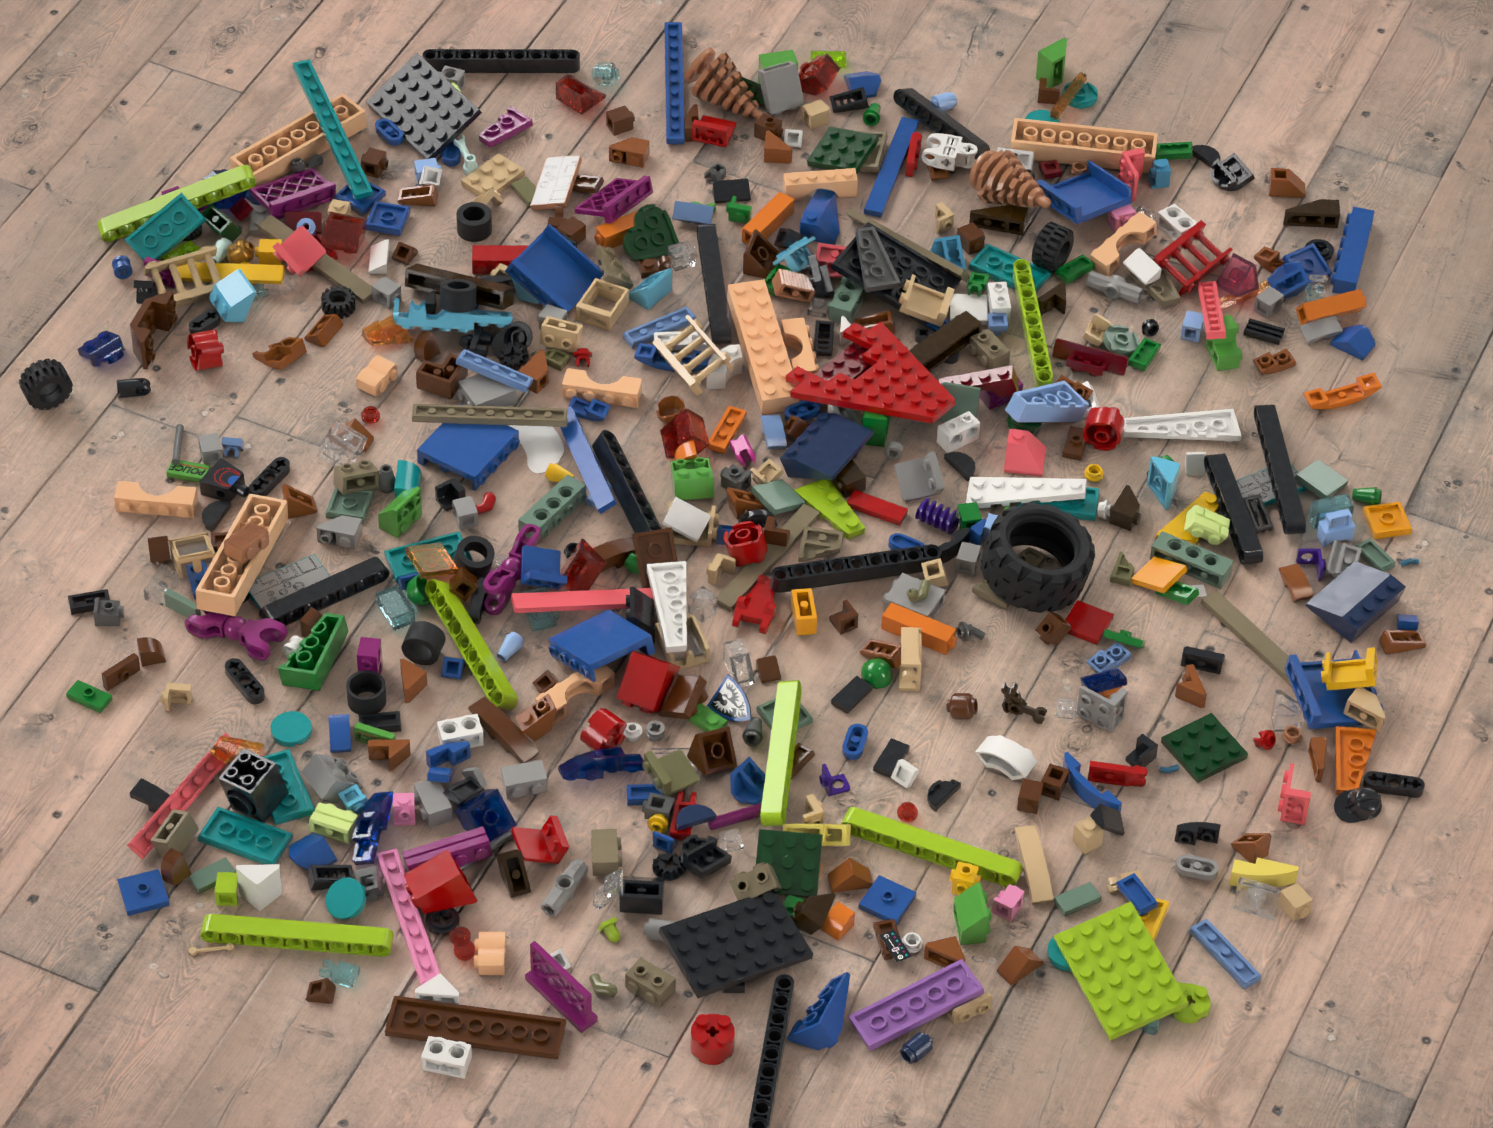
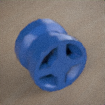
M117 256L112 260L114 275L117 278L126 279L132 275L130 259L127 256Z

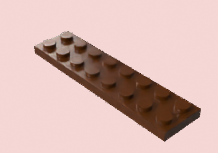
M394 996L385 1028V1036L426 1042L428 1036L442 1037L446 1040L465 1042L470 1044L471 1048L558 1060L566 1028V1019Z

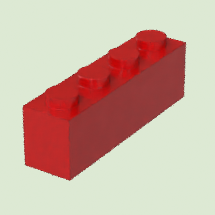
M473 245L472 274H491L492 270L496 269L499 264L509 266L529 245Z

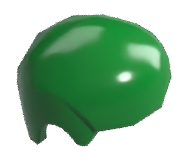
M418 574L407 583V597L416 605L427 606L431 603L425 592L427 578H419L420 574Z
M870 659L861 667V677L873 685L872 688H885L892 681V670L889 663L883 659Z

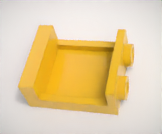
M1375 647L1367 648L1366 659L1334 662L1332 661L1331 652H1327L1326 660H1322L1323 671H1321L1322 683H1326L1327 691L1376 686L1378 660Z

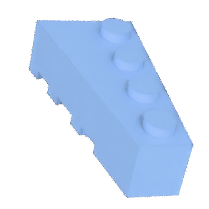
M1061 381L1014 392L1005 411L1017 422H1081L1089 403L1068 383Z

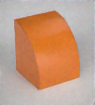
M694 440L680 445L675 451L674 459L688 460L697 458Z
M838 901L829 911L822 926V931L839 941L854 926L855 912Z

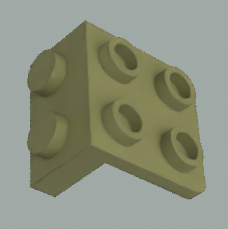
M652 750L644 753V762L642 763L646 774H649L655 788L662 795L670 796L699 782L698 774L682 750H676L658 759Z

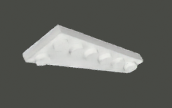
M1234 409L1124 418V437L1232 442L1241 441L1242 436Z
M970 477L966 503L977 502L978 508L981 509L991 508V505L994 504L1010 506V503L1022 502L1023 504L1035 500L1043 503L1085 499L1087 481L1086 479Z
M686 561L647 564V574L666 653L686 651Z

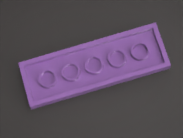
M963 959L849 1015L848 1018L867 1048L872 1051L984 994V988Z

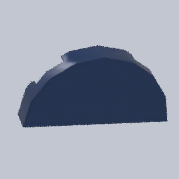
M699 804L688 805L678 813L676 820L677 831L716 820L717 815L707 806Z

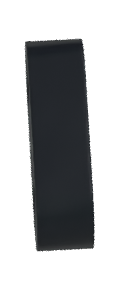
M211 309L197 316L189 322L190 334L213 330L220 324V314L218 311Z

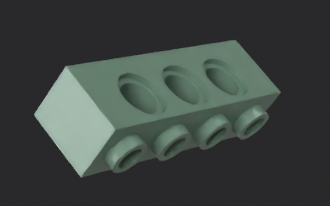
M843 276L840 288L835 290L833 300H830L827 305L829 320L841 323V317L844 316L851 324L868 292H865V289Z
M567 474L518 519L519 532L526 524H534L540 528V540L546 538L553 528L559 526L567 515H571L574 509L585 501L587 497L586 484ZM534 532L527 533L526 537L531 538Z
M1162 531L1151 546L1150 560L1155 556L1186 565V575L1219 589H1222L1232 573L1233 560Z

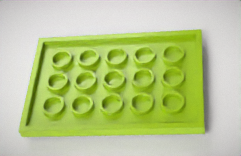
M1131 901L1053 936L1056 945L1109 1041L1189 1006L1187 998Z

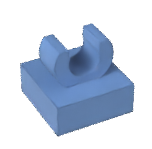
M988 313V328L991 332H994L995 336H1001L1002 331H1008L1006 313Z
M222 437L221 445L224 448L225 457H228L229 452L234 450L235 458H239V450H244L242 438Z

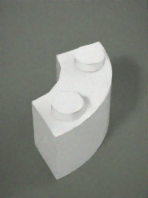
M740 344L728 345L720 350L721 352L725 351L731 358L729 363L733 369L729 370L725 364H722L706 377V390L724 389L729 378L742 374ZM716 354L711 357L707 366L718 359Z
M1001 735L988 736L975 751L986 768L1000 770L1011 781L1025 778L1038 762L1029 749Z

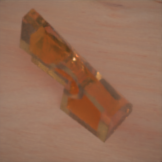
M393 314L380 322L377 320L363 328L361 336L372 346L411 343L414 341L407 329L401 328V325L394 322Z
M221 735L210 750V753L227 764L228 761L232 762L243 748L259 754L264 744Z

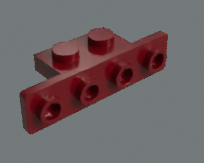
M1059 338L1055 340L1052 353L1053 357L1067 360L1066 366L1070 367L1071 370L1089 372L1088 374L1094 377L1102 376L1106 371L1123 376L1128 363V357Z

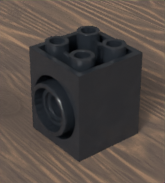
M245 748L242 749L218 778L231 808L265 823L289 793L277 764Z

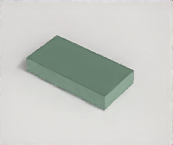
M1371 538L1355 546L1362 549L1360 556L1371 567L1383 572L1395 567L1396 562Z
M169 588L164 592L166 607L186 618L190 615L201 616L200 609H197L195 602Z
M225 857L192 873L188 878L200 894L215 887L217 872L236 873V870Z
M1088 882L1055 896L1053 902L1065 917L1100 902L1102 896L1093 884Z

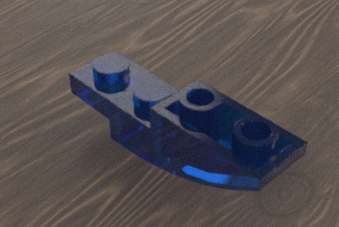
M609 747L586 752L569 759L558 766V771L562 778L568 781L576 779L593 781L603 779L604 771L609 773H616L617 771H627L630 773L644 771L642 765L644 760L640 754H625L621 747Z
M393 791L374 793L361 810L352 835V839L356 842L352 862L355 865L374 864L381 831L387 830L393 802Z

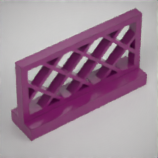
M310 168L250 188V194L269 211V215L279 219L285 217V212H300L332 201L336 194V184L333 181L327 182L314 168ZM312 175V176L314 177V179H313V178H306V177ZM302 183L311 184V186L302 185ZM287 188H291V189H296V190H295V191H291V190H286V189H287ZM271 193L280 194V196H273Z
M645 175L639 180L616 178L575 207V214L604 217L605 223H613L653 193L651 178Z
M536 941L530 944L531 971L525 974V980L582 1033L598 1022V1016L592 1011V994Z

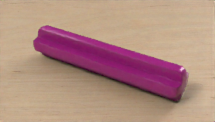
M762 803L718 815L716 820L708 822L709 829L715 830L759 817Z

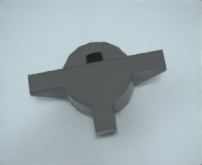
M714 164L704 173V177L711 178L714 181H721L726 177V167L722 164Z

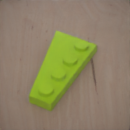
M821 479L794 489L805 501L806 505L820 511V517L823 520L827 519L835 530L844 532V537L848 540L865 533V526L830 480Z

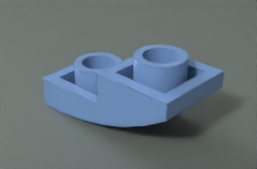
M675 201L672 219L687 223L711 224L714 207Z
M780 415L760 416L766 448L785 449L787 443Z
M1117 641L1105 652L1102 649L1087 660V664L1099 675H1103L1118 668L1132 657L1131 653Z

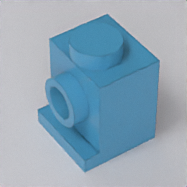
M1153 160L1152 168L1149 169V174L1147 175L1151 189L1169 187L1171 169L1168 160Z

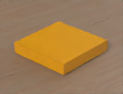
M1400 501L1363 507V515L1374 539L1412 534V527Z
M1154 556L1131 578L1132 584L1165 593L1187 572L1186 565Z

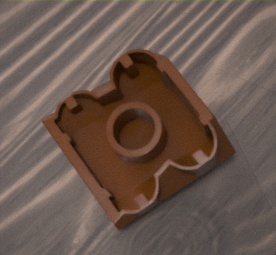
M676 673L658 715L690 720L698 712V704H702L708 699L706 692L707 681L700 675L696 677Z

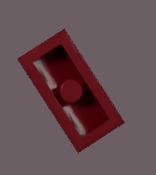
M285 212L284 224L293 231L297 230V223L301 219L309 218L316 225V234L322 233L321 212ZM309 225L304 226L307 230L309 229Z

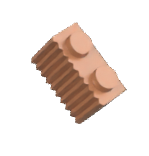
M778 269L772 279L776 296L802 302H810L815 294V288L811 284V275L788 272V270Z
M250 521L224 541V554L244 564L245 561L247 562L255 554H258V551L260 552L269 545L268 529L262 528V526Z

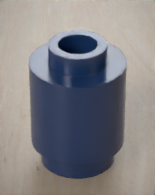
M918 1032L902 1046L900 1054L909 1064L918 1062L933 1049V1041L928 1034Z

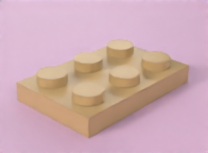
M498 153L463 178L461 186L477 196L480 193L485 194L489 189L501 193L511 183L523 177L525 169Z

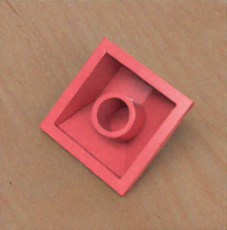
M1009 429L1004 472L1042 477L1046 446L1029 431Z

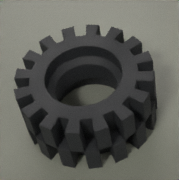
M337 285V288L331 286L330 290L327 288L322 293L321 304L325 315L338 314L340 319H344L343 316L347 318L349 314L352 315L356 309L355 295L353 291L351 292L350 288L346 290V286L340 288V285Z

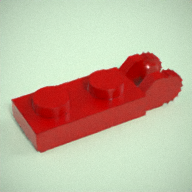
M913 132L910 139L905 175L907 177H913V171L917 170L922 140V134L918 132Z
M1090 760L1087 780L1126 787H1144L1148 769L1138 765L1132 767Z
M679 791L677 801H675L670 828L671 838L685 840L692 835L693 827L677 831L676 820L682 808L696 804L697 792H692L690 802H683L684 791Z

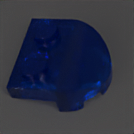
M103 331L96 338L86 341L77 350L80 356L91 360L92 366L99 367L102 362L107 361L108 364H112L124 356L123 351L125 348L118 334Z
M1118 668L1080 678L1081 686H1085L1096 693L1128 685L1127 677Z

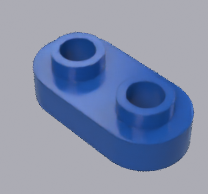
M383 118L376 121V133L389 145L396 146L403 142V131L391 120Z
M803 400L789 405L785 408L784 418L787 422L791 415L799 417L804 421L814 418L820 414L821 404Z
M853 724L848 728L842 745V754L845 758L856 760L862 756L868 739V729L866 726Z

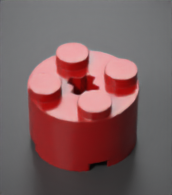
M216 329L188 335L187 349H191L192 355L189 356V359L195 371L223 366L221 354L224 353V346L222 342L218 341Z
M1116 407L1091 408L1083 430L1084 441L1088 445L1089 443L1094 445V449L1100 451L1113 450L1117 444H1120L1125 426L1120 410Z
M745 521L733 525V529L729 533L728 530L725 532L723 538L729 557L736 559L737 567L754 562L760 563L765 559L768 546L761 525L758 524L757 526L752 521Z
M600 708L587 721L590 723L587 729L583 728L580 735V740L606 758L611 753L612 747L615 745L619 746L624 741L625 735L623 733L627 724L608 709Z
M720 1014L698 1015L691 1026L690 1049L693 1056L695 1055L699 1058L700 1062L707 1065L721 1064L726 1058L732 1056L734 1052L735 1029L730 1017Z

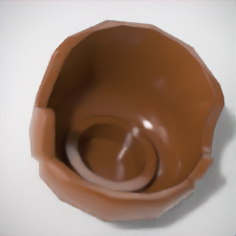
M667 396L657 403V416L663 423L674 424L679 422L685 415V404L679 396Z

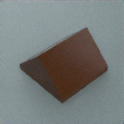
M757 229L753 231L743 254V274L766 279L775 268L773 262L777 260L776 255L780 252Z
M729 726L695 734L687 757L703 775L738 767Z

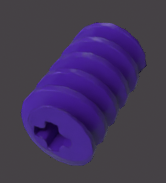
M927 497L918 507L915 519H920L921 522L933 525L934 528H940L941 531H946L949 535L953 534L959 524V517H956L957 510L950 514L951 509L947 507L943 511L944 504L936 507L937 501H933L930 505V498Z

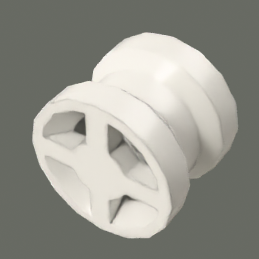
M294 635L290 638L289 643L282 647V651L287 658L292 651L295 652L300 647L302 638Z

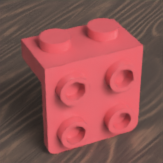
M300 226L283 243L279 244L277 242L273 246L275 250L273 254L280 261L284 259L288 264L286 268L293 275L297 273L300 277L326 254L325 248L304 226Z

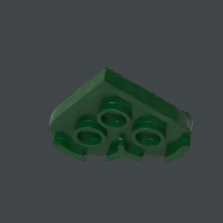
M655 204L642 206L633 217L634 227L630 228L623 237V248L629 259L637 262L638 260L659 259L666 255L670 256L681 253L682 248L666 210L656 207Z

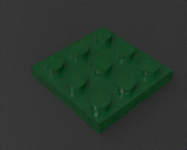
M829 126L807 159V164L811 167L826 170L855 168L856 174H858L878 143V135Z
M1212 713L1161 738V743L1197 783L1248 757L1247 751Z
M759 829L756 865L764 862L773 867L782 888L776 892L777 895L787 896L789 894L803 898L817 895L822 834Z

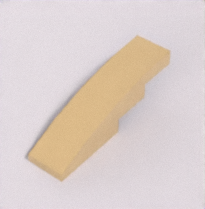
M1036 825L1015 827L1020 862L1024 869L1026 885L1029 887L1031 903L1053 902L1054 897Z

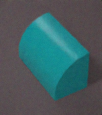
M398 460L394 486L395 498L405 490L417 486L421 487L422 472L416 464L406 460Z

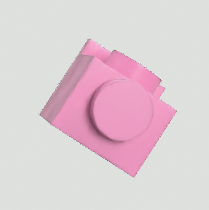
M1128 204L1108 212L1107 222L1116 233L1117 229L1124 226L1137 212Z
M393 793L394 826L415 825L414 793Z
M1009 884L1005 891L1002 890L999 893L998 898L995 897L993 899L992 913L1011 922L1023 905L1024 891L1017 886Z

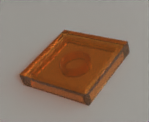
M441 542L406 547L405 553L422 578L456 574L459 569Z

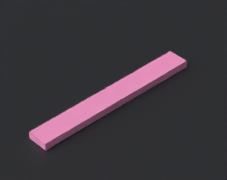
M397 848L376 853L421 986L440 974L418 908L412 903L411 896L404 886L407 883L404 877L406 873Z

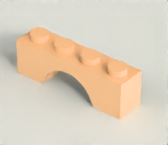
M856 169L783 173V194L794 198V201H803L811 191L826 188L836 192L839 198L857 197L858 178Z
M1140 211L1135 216H1132L1124 226L1117 229L1115 234L1107 238L1098 249L1092 251L1090 257L1091 261L1095 263V270L1109 277L1120 267L1119 250L1132 243L1145 245L1157 234L1156 221Z
M804 318L782 320L781 335L785 347L793 348L800 353L797 357L791 359L792 370L798 366L815 374L819 371L818 364L815 365L816 353L812 351V338L808 337L810 336L809 325L805 324Z
M570 368L566 369L562 383L563 398L572 399L573 396L590 402L594 398L606 404L638 408L642 393V379L623 376L617 382L599 384L590 380L586 371Z
M119 481L114 501L117 512L194 518L198 496L197 488L177 486L168 494L154 496L143 492L137 482Z
M604 665L594 670L596 682H592L578 672L573 673L569 678L561 683H557L545 693H541L535 698V702L546 694L551 696L557 709L553 722L554 725L567 716V701L571 697L580 693H592L600 696L615 686V673L607 665Z

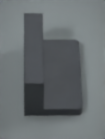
M1186 646L1183 649L1181 666L1185 667L1186 665L1194 664L1197 670L1221 674L1225 655Z

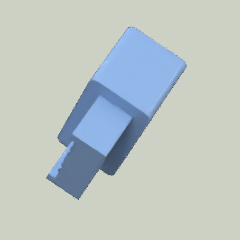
M1349 509L1325 514V520L1319 521L1316 536L1323 547L1328 546L1334 540H1353L1355 524L1352 521V514Z

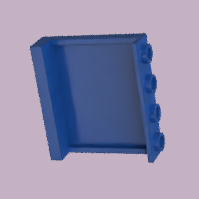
M1088 161V172L1052 186L1042 179L1035 181L1045 192V197L1051 200L1050 207L1076 225L1132 203L1131 187L1092 161Z
M550 224L505 270L509 276L543 306L549 304L565 309L567 314L578 304L594 279H601L605 274L601 272L599 266L595 265L572 242L567 240Z
M442 423L417 449V462L425 466L428 461H431L472 481L473 490L475 491L480 485L485 483L486 479L497 470L502 462L507 460L510 453L519 447V431L508 425Z
M611 610L604 611L548 638L551 656L592 682H596L594 670L638 649L648 656L655 653L652 636Z
M1354 650L1351 659H1340L1332 661H1346L1362 658H1360L1358 651ZM1297 654L1289 655L1284 669L1309 729L1364 725L1343 714L1347 700L1356 688L1327 691L1326 683H1322L1321 671H1323L1322 661L1300 662ZM1373 686L1362 687L1377 695L1376 689Z

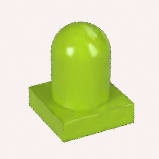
M616 916L602 922L598 927L599 932L604 931L611 942H617L620 939V932L616 927L618 921Z

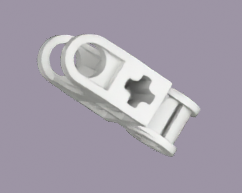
M934 133L929 135L926 142L929 148L925 149L921 156L922 161L929 166L954 171L955 166L966 169L972 168L976 161L975 155L978 149L974 144L962 143V137ZM936 139L940 144H933L930 140ZM930 154L933 155L935 158L928 159L925 155Z

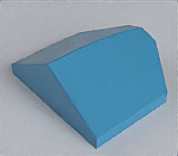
M960 236L936 238L930 251L966 271Z

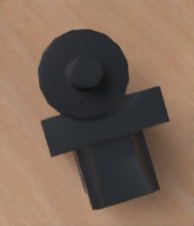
M477 325L474 336L471 334L464 335L459 343L463 349L486 358L488 346L484 345L491 346L493 340L492 333L483 332V326Z

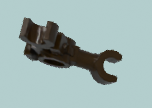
M1003 682L1001 692L1005 697L1002 703L1003 711L1014 715L1025 713L1032 716L1036 723L1042 724L1045 720V717L1042 716H1045L1047 709L1044 707L1034 709L1027 706V703L1021 697L1020 691H1017V683L1013 682L1012 688H1009L1006 682Z

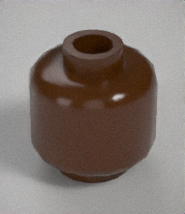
M954 693L951 699L947 700L946 709L947 712H950L953 719L970 720L977 714L978 702L970 693Z

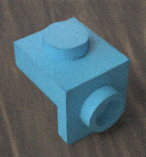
M357 784L338 793L346 810L360 814L369 807L366 795L362 794Z

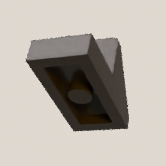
M1061 282L1037 298L1041 316L1053 308L1065 314L1066 283Z

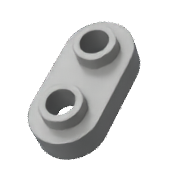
M1181 855L1176 861V871L1182 876L1210 881L1217 877L1218 864L1207 858Z

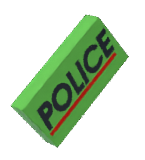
M180 460L178 465H174L171 461L167 470V477L199 483L201 478L210 470V465Z
M357 722L354 727L355 741L368 744V740L396 739L394 733Z

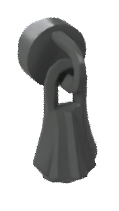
M316 153L306 163L302 158H295L292 160L291 168L295 173L320 166L323 164V157Z

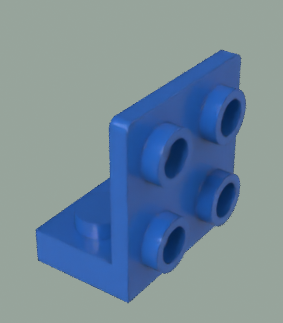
M524 545L522 547L521 584L559 590L566 585L567 576L560 575L561 552L559 550Z

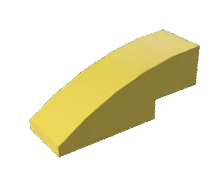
M783 824V831L822 834V846L850 845L851 824Z
M1257 858L1256 864L1235 859L1229 885L1243 888L1254 885L1274 888L1296 883L1299 867Z

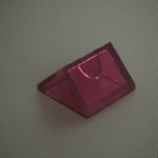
M1233 253L1216 281L1217 287L1236 297L1258 290L1257 266Z

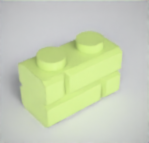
M1194 505L1186 513L1184 530L1191 533L1192 536L1201 537L1212 545H1220L1227 539L1230 519L1199 505Z
M319 802L315 812H313L309 819L310 831L349 844L359 828V817L351 810L344 811L338 809L333 804L326 805Z

